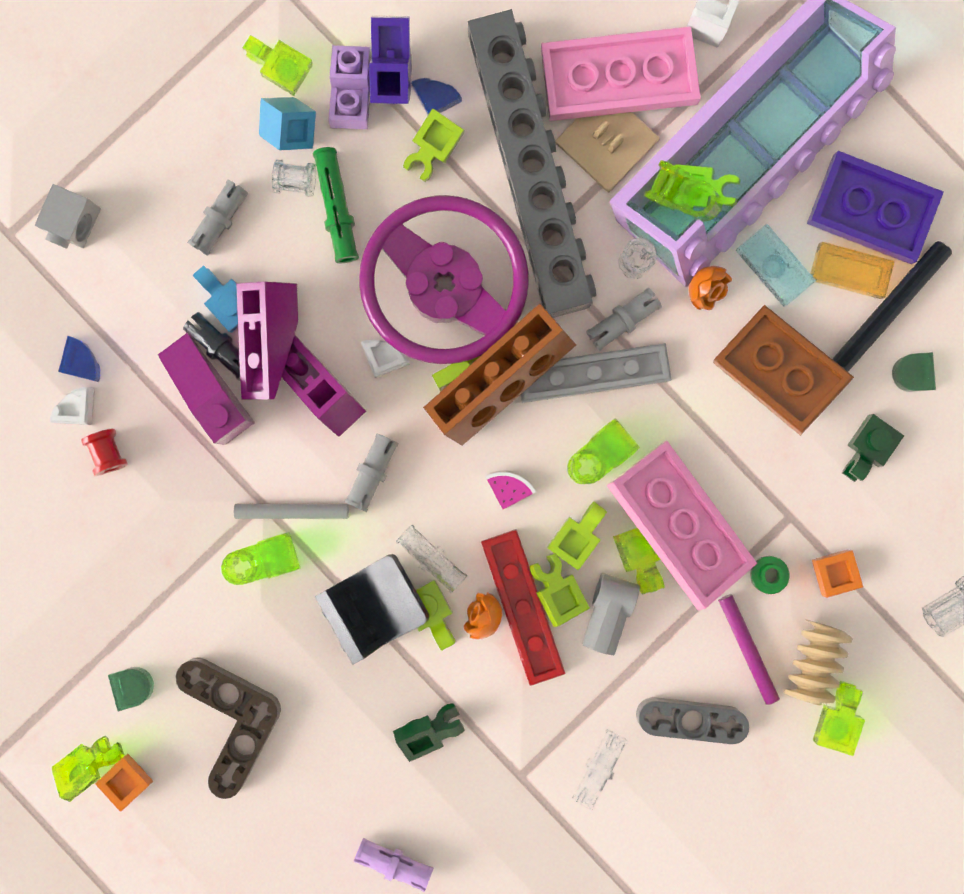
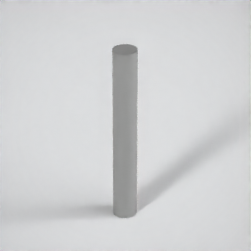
M235 504L233 513L235 519H348L349 504Z

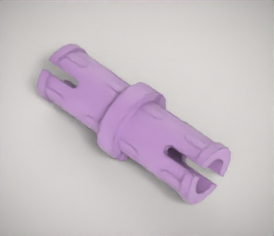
M365 838L362 839L354 859V863L384 874V879L392 881V879L411 885L422 892H425L434 869L431 866L402 855L403 851L397 848L395 851H392Z

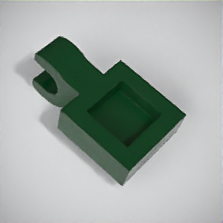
M875 414L868 415L847 445L856 453L845 466L842 474L853 482H856L857 479L863 481L869 474L872 464L877 467H883L904 435Z
M450 703L443 706L432 721L427 715L420 719L412 720L405 726L393 731L396 744L409 762L444 747L442 740L459 736L465 731L460 719L448 723L450 719L460 715L455 704Z

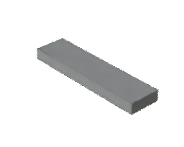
M666 343L562 358L521 394L522 403L669 382L672 379Z

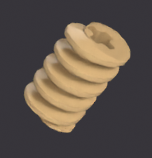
M805 619L815 628L814 630H802L801 635L810 641V645L797 646V650L803 653L806 659L793 660L792 664L798 667L802 673L789 675L788 679L798 685L797 689H785L784 693L821 706L822 703H834L836 697L827 691L826 688H839L840 682L830 674L843 673L844 667L836 662L835 658L848 657L849 653L840 647L839 644L852 643L853 638L840 629Z

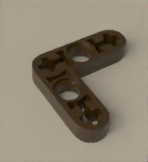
M192 658L183 663L177 670L175 677L178 688L185 694L237 720L208 778V787L212 794L221 799L232 798L244 786L280 716L281 705L278 698L272 693L206 659ZM198 667L201 670L199 676L202 679L210 682L214 679V675L219 679L211 687L208 694L205 690L210 685L203 681L192 685L190 683L191 676L187 671H192ZM230 683L237 688L239 696L235 703L228 704L221 700L219 689L222 684ZM262 702H265L269 705L267 712L272 715H266L260 721L257 729L251 727L250 725L254 722L258 713L253 706H259ZM240 735L251 737L255 743L254 752L249 755L239 753L235 748L236 738ZM232 762L240 764L232 775L231 780L235 783L224 787L222 785L223 778L219 775H224Z

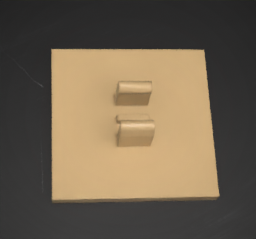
M628 112L577 118L555 140V143L609 193L660 138L636 115Z

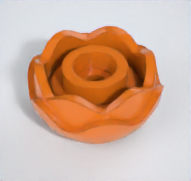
M719 266L704 267L693 277L689 284V297L692 304L698 310H701V308L712 310L716 301L725 298L728 293L727 284L732 281L731 276L726 273L727 269Z
M488 592L486 595L477 593L476 601L472 602L467 608L469 620L464 624V630L470 634L469 637L478 640L485 639L493 635L500 625L502 607L499 601Z

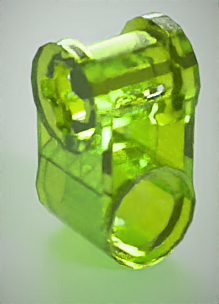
M660 160L658 164L660 171L651 189L645 191L643 196L670 210H677L703 222L717 217L723 205L720 193L709 183L692 176L689 172L669 162ZM702 192L710 193L711 200L707 208L702 211H695L693 208L695 197Z
M615 418L572 455L568 460L567 473L575 483L581 485L595 483L613 468L618 467L631 457L640 446ZM580 459L583 461L592 460L593 465L590 468L593 473L592 475H581L578 470L582 467Z
M290 532L235 550L226 555L221 565L223 577L234 585H244L263 578L269 579L301 569ZM240 560L242 562L248 561L250 564V568L245 570V576L243 572L236 573L234 566L240 564Z

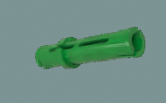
M322 147L313 152V157L316 163L327 220L324 221L325 229L331 235L335 262L339 264L350 263L359 259L352 230L355 226L354 217L349 215L337 160V151L334 147Z

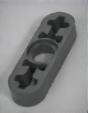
M650 697L643 700L636 710V718L639 725L647 734L653 736L733 745L742 742L749 733V722L746 716L732 706ZM653 707H658V711L662 715L673 716L671 709L676 708L673 717L675 728L671 729V722L665 719H658L656 725L651 726V722L645 717V714L652 713ZM692 710L700 712L702 715L701 726L694 731L684 729L682 726L683 716ZM710 713H713L712 718L716 722H728L729 716H732L739 723L738 728H732L731 733L727 734L723 727L711 725Z

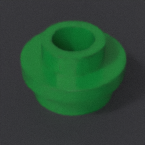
M764 556L756 561L757 564L750 572V578L754 587L765 594L781 592L787 586L790 578L789 569L785 562L774 556ZM773 568L777 573V577L773 582H767L765 573Z

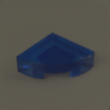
M421 78L411 82L412 88L427 116L432 108L442 113L462 102L459 92L449 84L430 80V78Z
M67 336L58 372L99 382L100 366L89 346L77 338Z

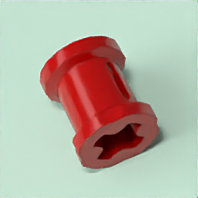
M113 428L90 434L81 439L82 445L88 447L95 468L92 470L94 476L104 475L128 465L127 460L121 458L114 440L116 431Z

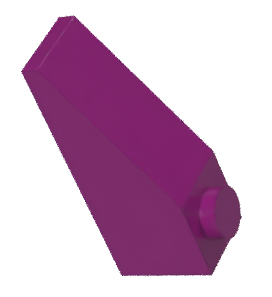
M267 281L238 283L236 287L241 400L275 399L298 325L297 283Z
M186 333L157 354L189 410L214 444L226 445L255 424L190 334Z
M294 335L282 378L317 419L340 437L366 410L303 342Z

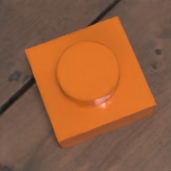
M847 549L812 559L823 597L828 598L863 588L853 550Z
M127 754L102 776L95 785L121 812L153 780Z

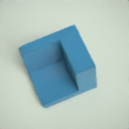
M294 97L261 98L259 135L279 151L313 149L316 111Z

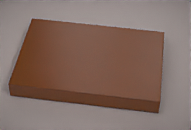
M766 305L752 317L713 360V363L800 436L854 378V376Z

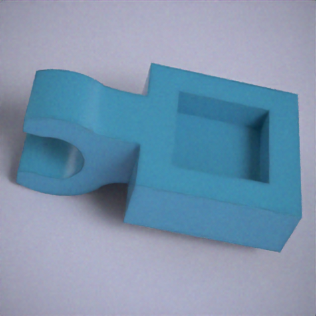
M203 265L193 274V277L211 295L204 305L230 333H233L238 328L237 283L231 279L223 285L211 270Z

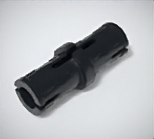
M200 312L192 315L191 318L202 329L198 330L187 320L183 330L207 350V356L212 360H219L240 381V367L237 365L238 362L240 363L239 349L232 343V337L227 333H220Z

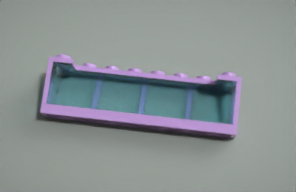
M807 0L610 200L616 221L681 284L687 287L698 271L704 267H709L711 261L720 252H726L734 244L737 235L747 225L750 226L758 220L763 208L773 198H779L786 191L789 182L799 171L804 172L810 167L815 159V155L825 145H831L837 139L841 129L851 118L856 119L861 115L868 101L877 92H882L888 87L894 76L893 58L896 51L894 46L896 27L848 0ZM675 164L714 168V180H718L720 177L728 174L739 177L741 180L740 185L728 184L723 190L725 197L737 199V205L725 206L716 198H710L709 209L669 204Z

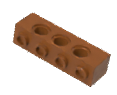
M539 303L423 408L446 437L463 446L570 352L576 344Z

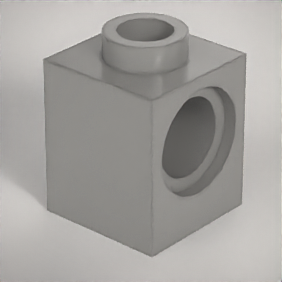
M52 184L34 226L47 233L45 240L62 248L68 249L70 243L84 248L101 208L86 197Z

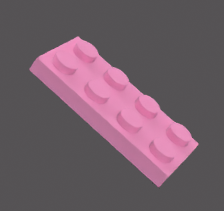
M691 27L541 43L549 121L698 105L701 99Z
M668 441L658 445L607 485L698 610L706 609L757 564Z

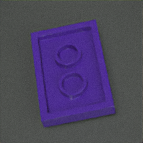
M837 151L831 159L807 224L908 264H913L918 261L944 191L844 152Z

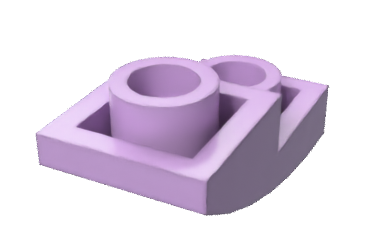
M332 45L330 128L368 129L370 47Z

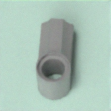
M605 573L601 574L592 601L594 609L582 642L583 646L603 654L615 655L626 618L632 615L640 591L638 584Z

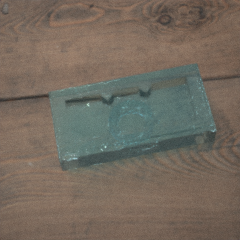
M768 224L764 225L735 250L783 307L787 306L816 281Z

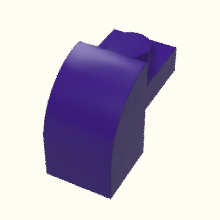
M372 15L370 17L372 58L369 62L370 103L409 104L412 73L410 16Z

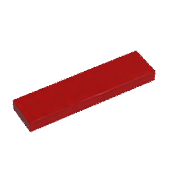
M517 529L481 541L529 685L532 686L566 674L543 605L536 593L538 591Z

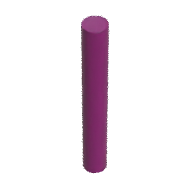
M729 594L718 600L765 704L770 705L779 701L778 693L733 595Z

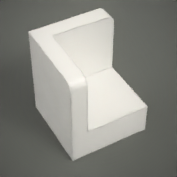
M697 0L687 27H691L692 38L718 48L729 28L740 0H730L728 5L717 0Z

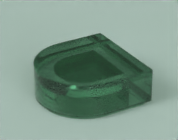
M933 352L910 354L898 359L892 369V378L896 386L906 392L936 390Z
M130 667L108 674L117 712L141 705L153 693V678L147 670L141 667Z

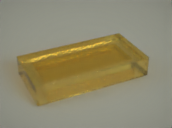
M821 242L817 246L809 280L883 299L887 294L895 261Z

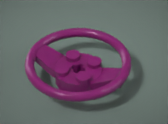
M436 195L417 199L391 213L377 227L368 241L362 256L359 273V288L363 307L368 319L379 335L389 345L406 356L434 364L461 363L477 358L485 353L518 322L526 303L529 286V272L525 253L519 239L510 226L498 214L481 203L450 195ZM435 211L463 213L486 224L504 244L512 264L513 291L507 310L482 287V273L478 263L469 252L445 242H438L432 246L403 224L414 217ZM381 250L385 252L406 278L405 284L411 302L421 316L434 323L457 321L484 336L465 346L438 349L417 344L400 334L386 319L376 296L375 268ZM448 276L453 279L451 281V284L454 286L453 290L443 289L441 292L436 290L438 287V282L436 281L440 277L445 279Z

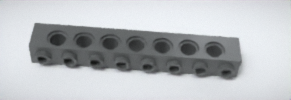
M512 9L469 20V42L541 304L553 318L588 309L593 303L592 297L596 296V288L592 275H585L582 261L586 260L583 241L581 238L575 239L572 225L576 224L575 211L572 203H565L562 189L566 188L565 175L562 166L555 167L552 153L556 152L555 139L552 130L545 131L542 117L546 116V108L542 94L535 95L532 81H536L533 60L531 57L525 58L522 48L523 45H526L523 24L521 21L515 22ZM498 53H507L513 59L507 63H500L494 59V56ZM509 88H516L523 95L518 99H509L503 93ZM524 123L529 125L533 131L529 135L520 136L514 132L513 128L517 124ZM528 159H536L542 164L543 168L538 172H529L523 167V163ZM540 194L547 195L552 200L553 205L547 209H540L534 205L532 199ZM548 230H555L561 234L563 242L552 246L543 240L542 235ZM557 266H566L571 270L573 278L568 282H559L554 278L552 270Z

